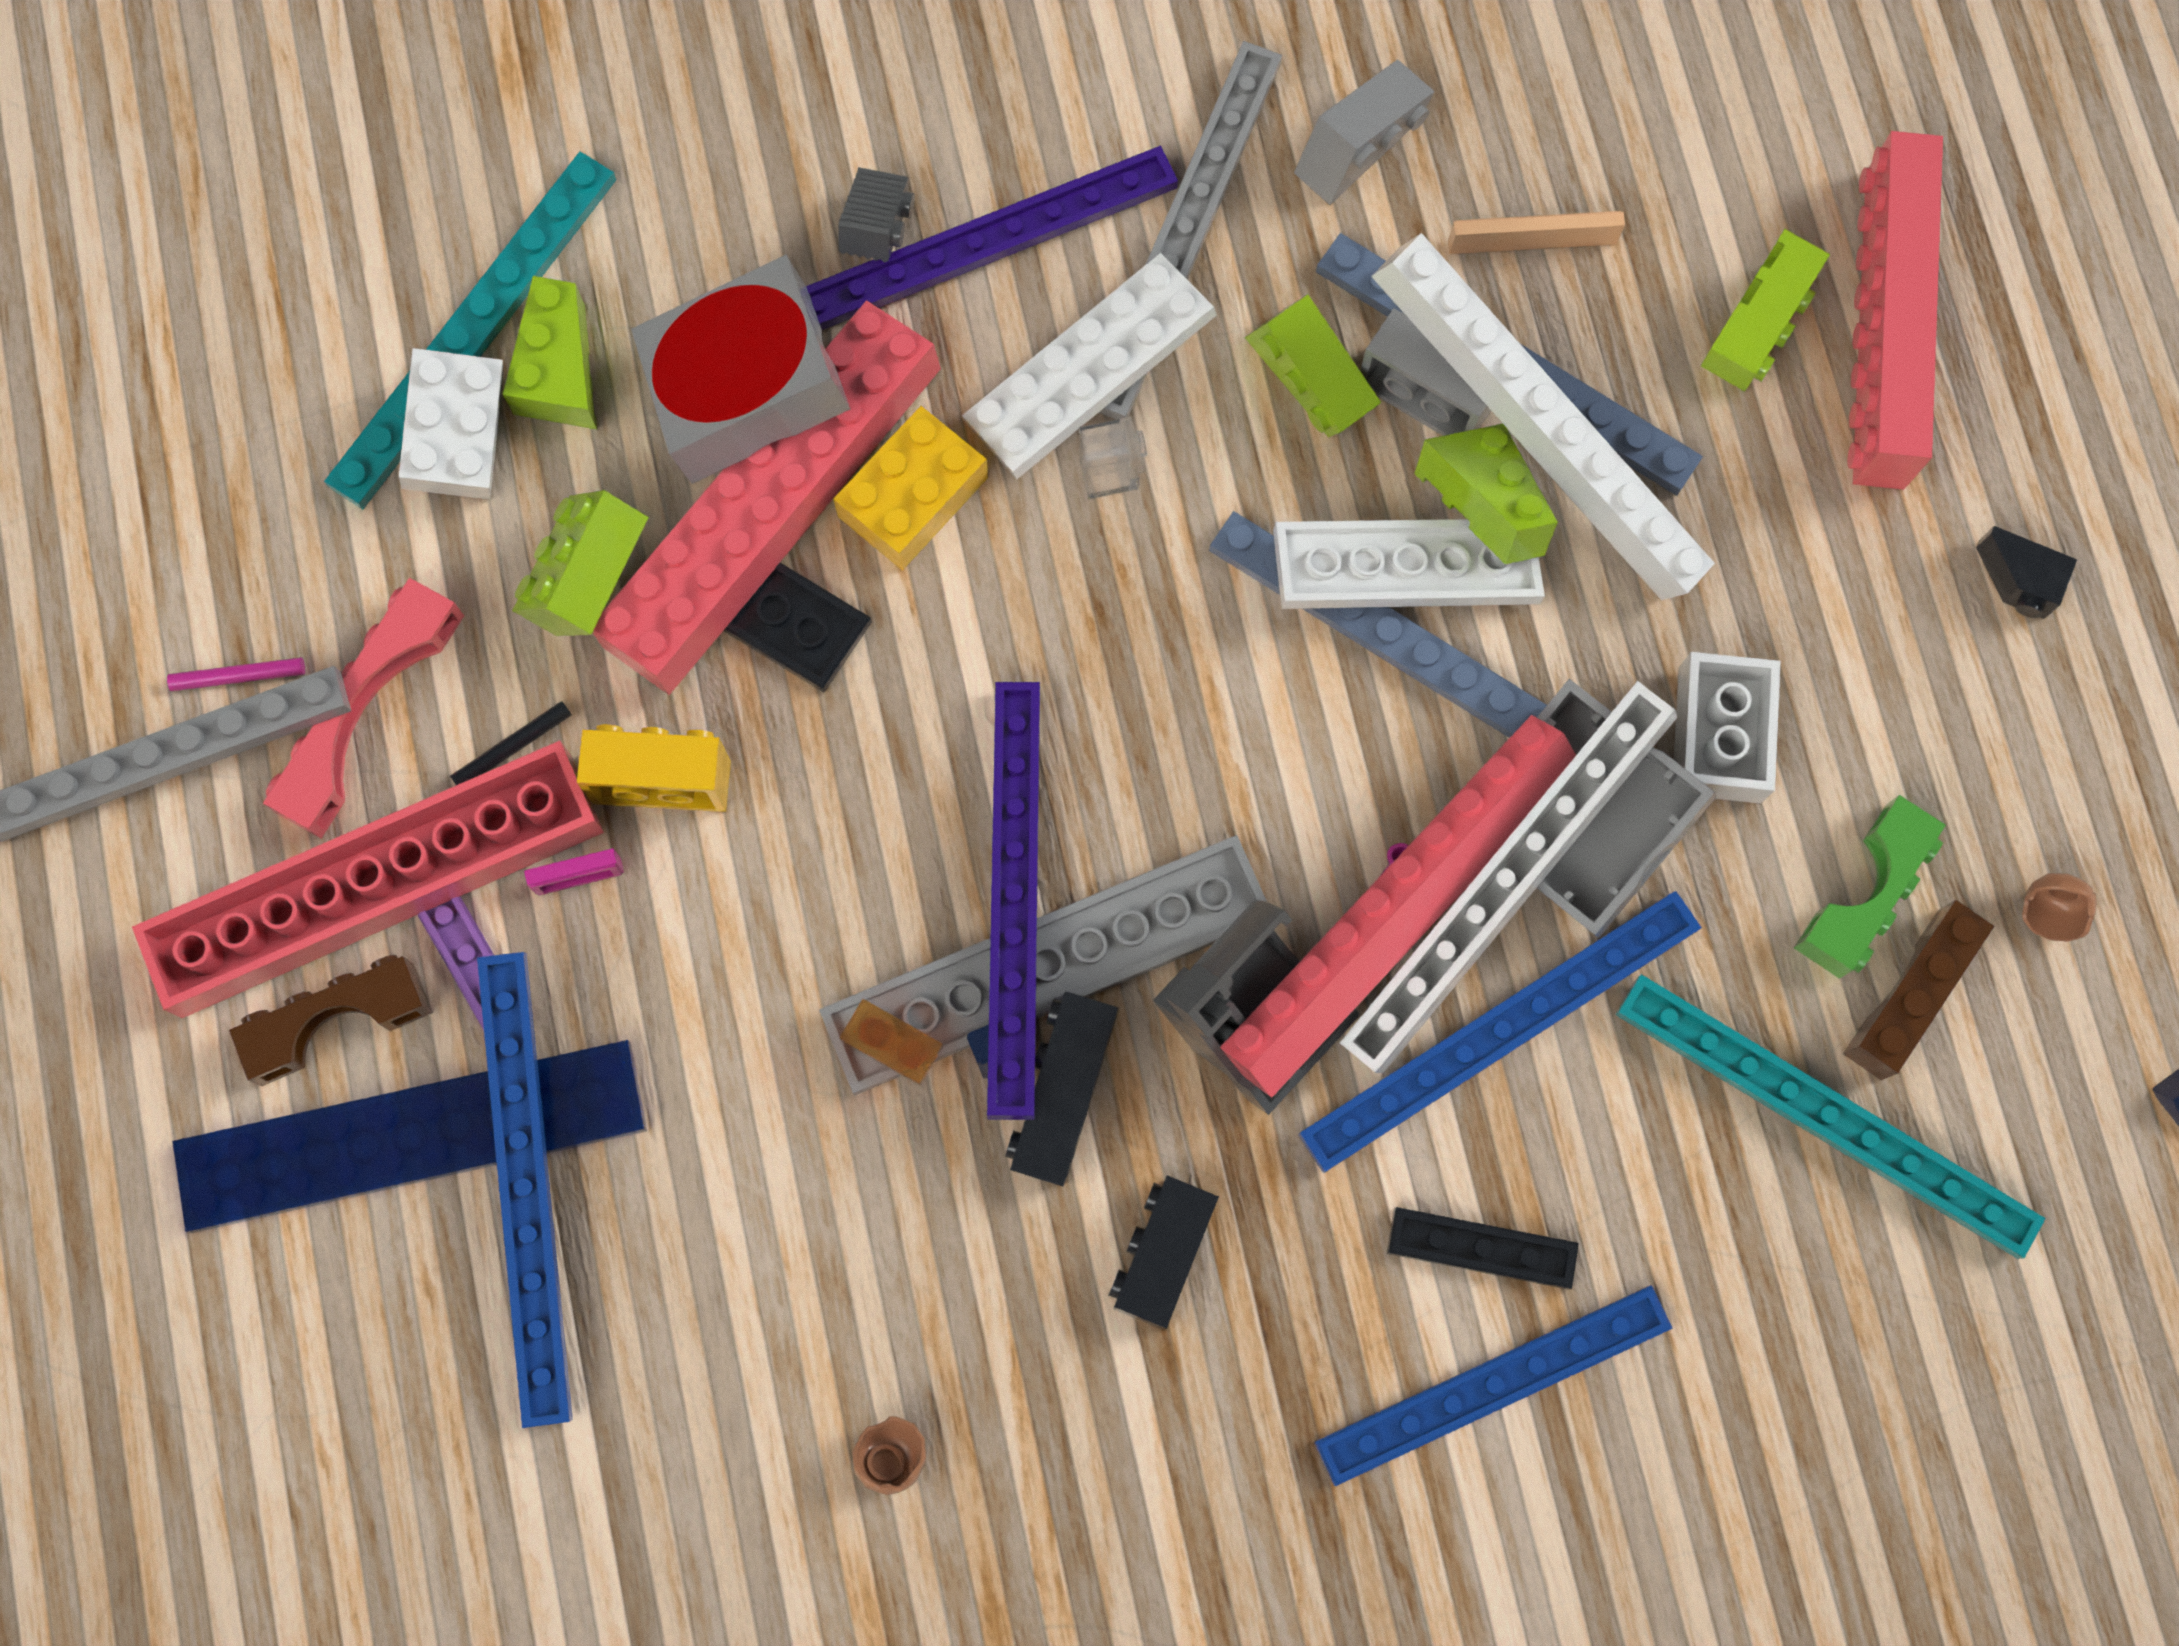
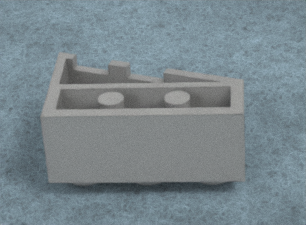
M1397 59L1319 116L1294 174L1331 205L1410 129L1415 131L1423 124L1430 111L1427 109V106L1435 91Z

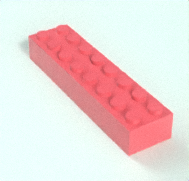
M1891 131L1882 147H1876L1870 166L1864 167L1861 172L1859 192L1865 193L1864 206L1861 207L1859 212L1857 229L1859 232H1863V244L1859 246L1856 256V270L1861 271V283L1858 284L1854 297V308L1860 310L1859 323L1855 326L1852 339L1853 348L1858 349V362L1854 364L1851 373V387L1856 389V402L1853 403L1849 415V427L1855 429V436L1847 457V466L1849 469H1853V485L1904 490L1932 459L1943 136Z

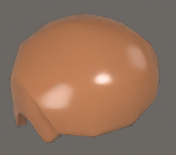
M2047 873L2032 882L2028 888L2022 911L2023 921L2033 933L2051 941L2070 942L2083 938L2089 933L2097 908L2096 893L2093 892L2092 887L2083 879L2067 873Z
M889 1416L879 1424L868 1426L859 1436V1440L852 1452L854 1473L864 1487L885 1495L904 1491L917 1481L925 1466V1438L914 1423L897 1416Z

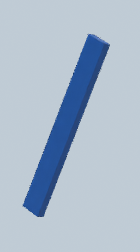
M1652 1285L1316 1440L1314 1444L1333 1486H1337L1673 1329Z

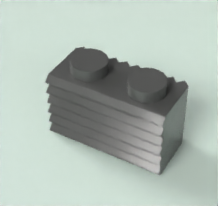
M858 167L847 202L841 214V219H839V252L842 254L847 252L850 256L856 254L859 258L865 256L867 259H870L872 257L875 261L881 259L884 263L889 261L893 247L900 248L902 246L905 233V222H902V219H910L913 213L915 193L908 192L909 177Z

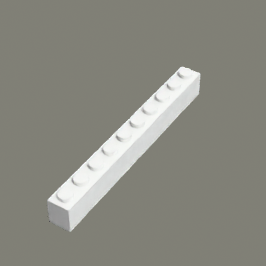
M1422 233L1399 247L1371 277L1661 600L1688 594L1715 564L1713 560Z
M1639 681L1635 683L1341 1040L1340 1044L1375 1073H1384L1676 720L1677 714L1674 708Z

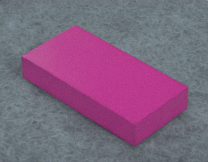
M612 848L524 870L527 886L536 895L540 896L620 876L624 873L621 857Z

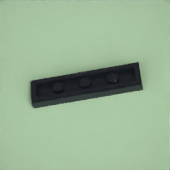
M1395 1207L1386 1254L1571 1290L1579 1243Z

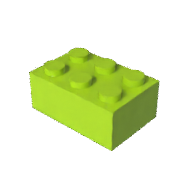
M605 490L570 495L564 498L555 510L553 519L556 523L550 535L543 538L536 548L534 558L537 561L530 575H526L521 580L515 591V598L518 600L512 611L555 636L591 635L649 517Z

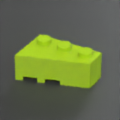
M1784 229L1714 342L1701 367L1744 392L1754 378L1762 382L1775 361L1774 358L1769 356L1770 351L1774 345L1783 348L1796 325L1789 321L1795 311L1803 315L1816 292L1810 289L1830 254Z
M533 276L503 396L513 415L597 430L584 302L575 283Z
M1308 294L1280 311L1244 337L1306 410L1313 426L1319 432H1324L1327 437L1342 432L1381 403Z
M1503 423L1424 440L1414 474L1422 482L1428 480L1443 495L1441 501L1449 509L1455 507L1470 522L1468 528L1504 564L1545 556L1558 522Z

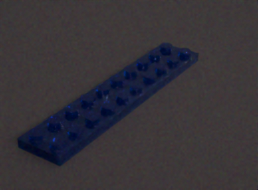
M620 1041L537 1060L547 1154L647 1131L630 1041ZM488 1071L172 1141L185 1232L196 1233L497 1165Z

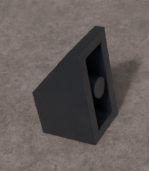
M1993 526L1979 540L1976 547L2003 603L2015 607L2016 611L2021 615L2030 618L2040 617L2042 619H2045L2061 605L2077 559L1996 526Z

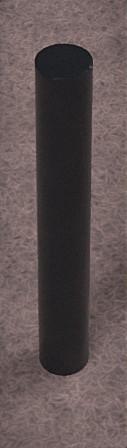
M560 701L450 775L451 779L458 785L490 771L572 716L563 701Z

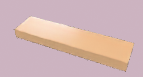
M1608 211L1455 220L1448 238L1449 254L1616 245L1625 227L1624 212Z

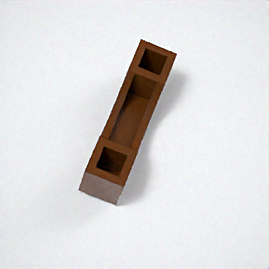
M1957 900L1939 909L1915 944V953L1903 975L1882 1003L1866 1018L1843 1055L1880 1080L1898 1074L1993 930L1994 925Z
M397 955L385 956L374 961L370 965L371 970L356 976L353 973L340 975L327 983L328 988L314 994L309 991L298 993L287 998L284 1001V1007L272 1012L260 1010L241 1019L242 1024L230 1029L229 1032L247 1080L264 1086L304 1069L306 1051L312 1036L321 1025L338 1015L346 1013L366 1014L371 1016L382 1027L392 1031L432 1014L433 1011L415 965L403 956L399 958Z

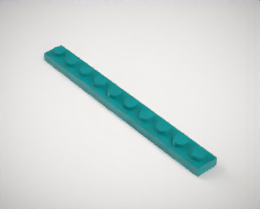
M579 151L426 350L481 357L528 296L532 277H543L617 179L614 172ZM410 370L324 480L330 489L364 510L400 463Z
M1640 974L1636 978L1617 1010L1616 1016L2017 1259L2026 1257L2046 1219L2045 1217L1644 975Z

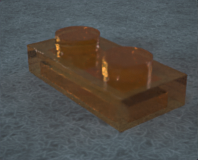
M865 999L861 1000L839 1037L843 1043L921 1086L943 1048L941 1042Z

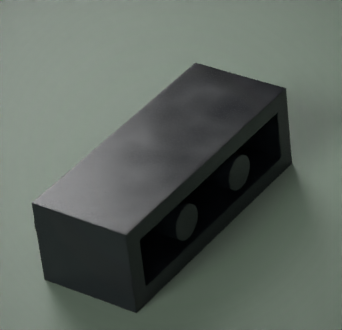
M1168 1175L1163 1186L1154 1182L1144 1209L1152 1212L1146 1229L1136 1226L1126 1251L1135 1255L1127 1273L1119 1269L1108 1295L1117 1299L1114 1310L1162 1330L1167 1329L1219 1196Z

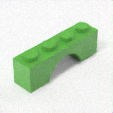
M1901 795L1889 802L1863 840L1874 858L1877 871L1875 888L1870 898L1865 903L1856 906H1841L1829 903L1817 911L1794 946V949L1839 979L1853 970L1859 973L1874 952L1868 946L1875 935L1883 936L1894 922L1897 914L1891 910L1899 898L1907 899L1917 886L1920 878L1915 873L1921 863H1930L1940 850L1943 842L1938 837L1946 825Z

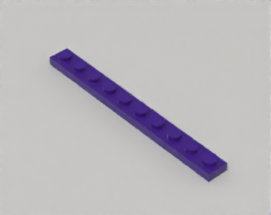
M1160 145L893 251L889 261L885 263L881 259L877 261L873 259L806 287L821 329L824 330L851 319L866 300L878 308L1175 190L1178 187V180Z
M995 682L987 1088L988 1120H1035L1040 682Z

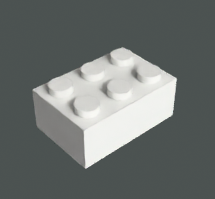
M412 349L399 468L401 489L491 499L504 374L503 360Z
M1690 652L1679 666L1674 761L1715 792L1716 799L1761 804L1775 791L1781 661Z

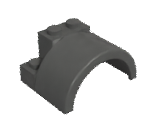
M1256 900L1243 911L1192 966L1191 970L1183 967L1153 1001L1194 1052L1227 1074L1248 1101L1269 1115L1358 1018L1359 1013L1354 1009L1272 1098L1239 1072L1221 1050V1045L1300 962L1274 931L1280 923L1288 925L1292 921L1288 913L1269 902Z

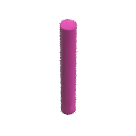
M300 657L173 673L167 675V684L170 691L305 675V663L303 658Z

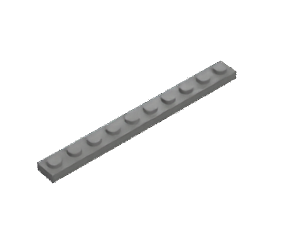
M1246 41L1242 42L1146 264L1161 253L1188 280L1281 65V54ZM1147 373L1099 413L1126 423Z
M331 666L0 790V842L350 712L351 707L341 671L335 666Z

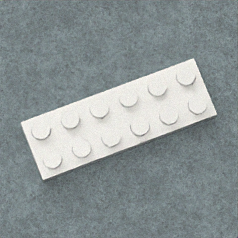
M1160 253L970 408L962 417L993 454L1018 479L1216 317L1214 306Z
M1467 519L1276 522L1273 529L1282 609L1541 604L1545 594L1539 557L1504 564L1468 528L1470 522Z

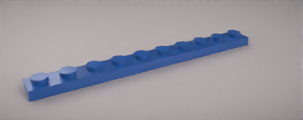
M1677 891L1672 892L1300 1132L1298 1136L1323 1174L1687 939L1702 927Z
M517 952L477 957L522 1428L566 1423L573 1420L527 953Z

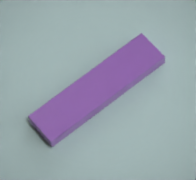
M461 896L417 915L484 1030L477 957L492 956L494 953Z

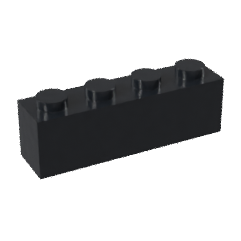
M1067 991L1064 992L1063 999L1054 997L1046 1024L1054 1026L1049 1044L1040 1042L1035 1057V1069L1040 1070L1035 1086V1120H1025L1022 1132L1014 1130L1012 1132L1005 1157L1013 1159L1010 1167L1011 1171L1062 1187L1066 1184L1119 1007Z

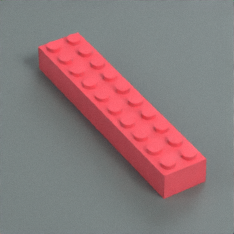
M867 300L825 348L836 367L850 410L795 436L772 442L748 458L723 469L602 612L592 632L601 646L668 695L673 692L941 370L935 346L932 342Z
M559 740L132 926L163 1010L180 1018H185L412 918L420 912L428 911L455 897L462 896L603 834V828L591 801L577 784L578 770L571 754Z

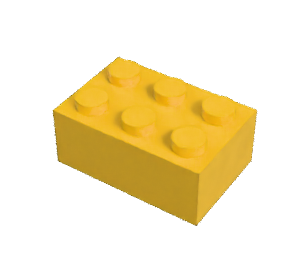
M920 406L833 498L837 516L903 571L988 479L987 459L923 406Z
M601 724L596 726V730L582 729L577 784L595 805L726 812L731 760L720 738L714 737V733L710 731L688 730L687 735H671L668 730L663 728L644 727L641 729V733L624 732V729L620 726Z

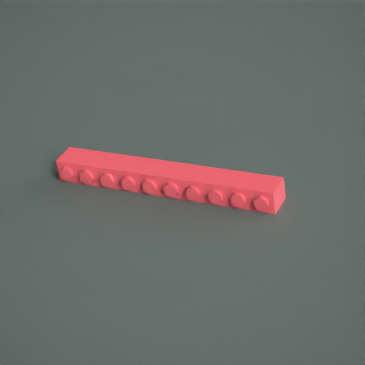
M1531 715L1221 1045V1050L1246 1079L1272 1098L1467 889L1576 756L1564 732Z

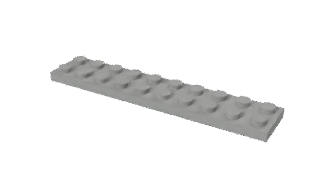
M1238 836L1230 837L1037 918L1036 1019L1049 1014L1054 997L1063 999L1065 991L1088 998L1213 945L1252 902L1256 900L1267 902ZM990 938L819 1009L854 1096L970 1047L967 1034L989 1024Z

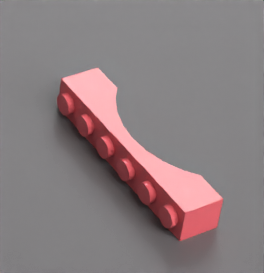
M411 578L407 580L403 588L399 587L394 591L389 599L388 611L379 624H375L369 629L364 639V648L355 661L349 662L341 673L351 711L313 725L307 736H302L297 740L291 751L290 762L282 774H277L270 781L266 790L267 797L263 802L264 805L279 816L322 839L345 803L343 782L345 755L352 732L363 710L377 692L398 673L420 660L442 652L464 618V614L455 602Z

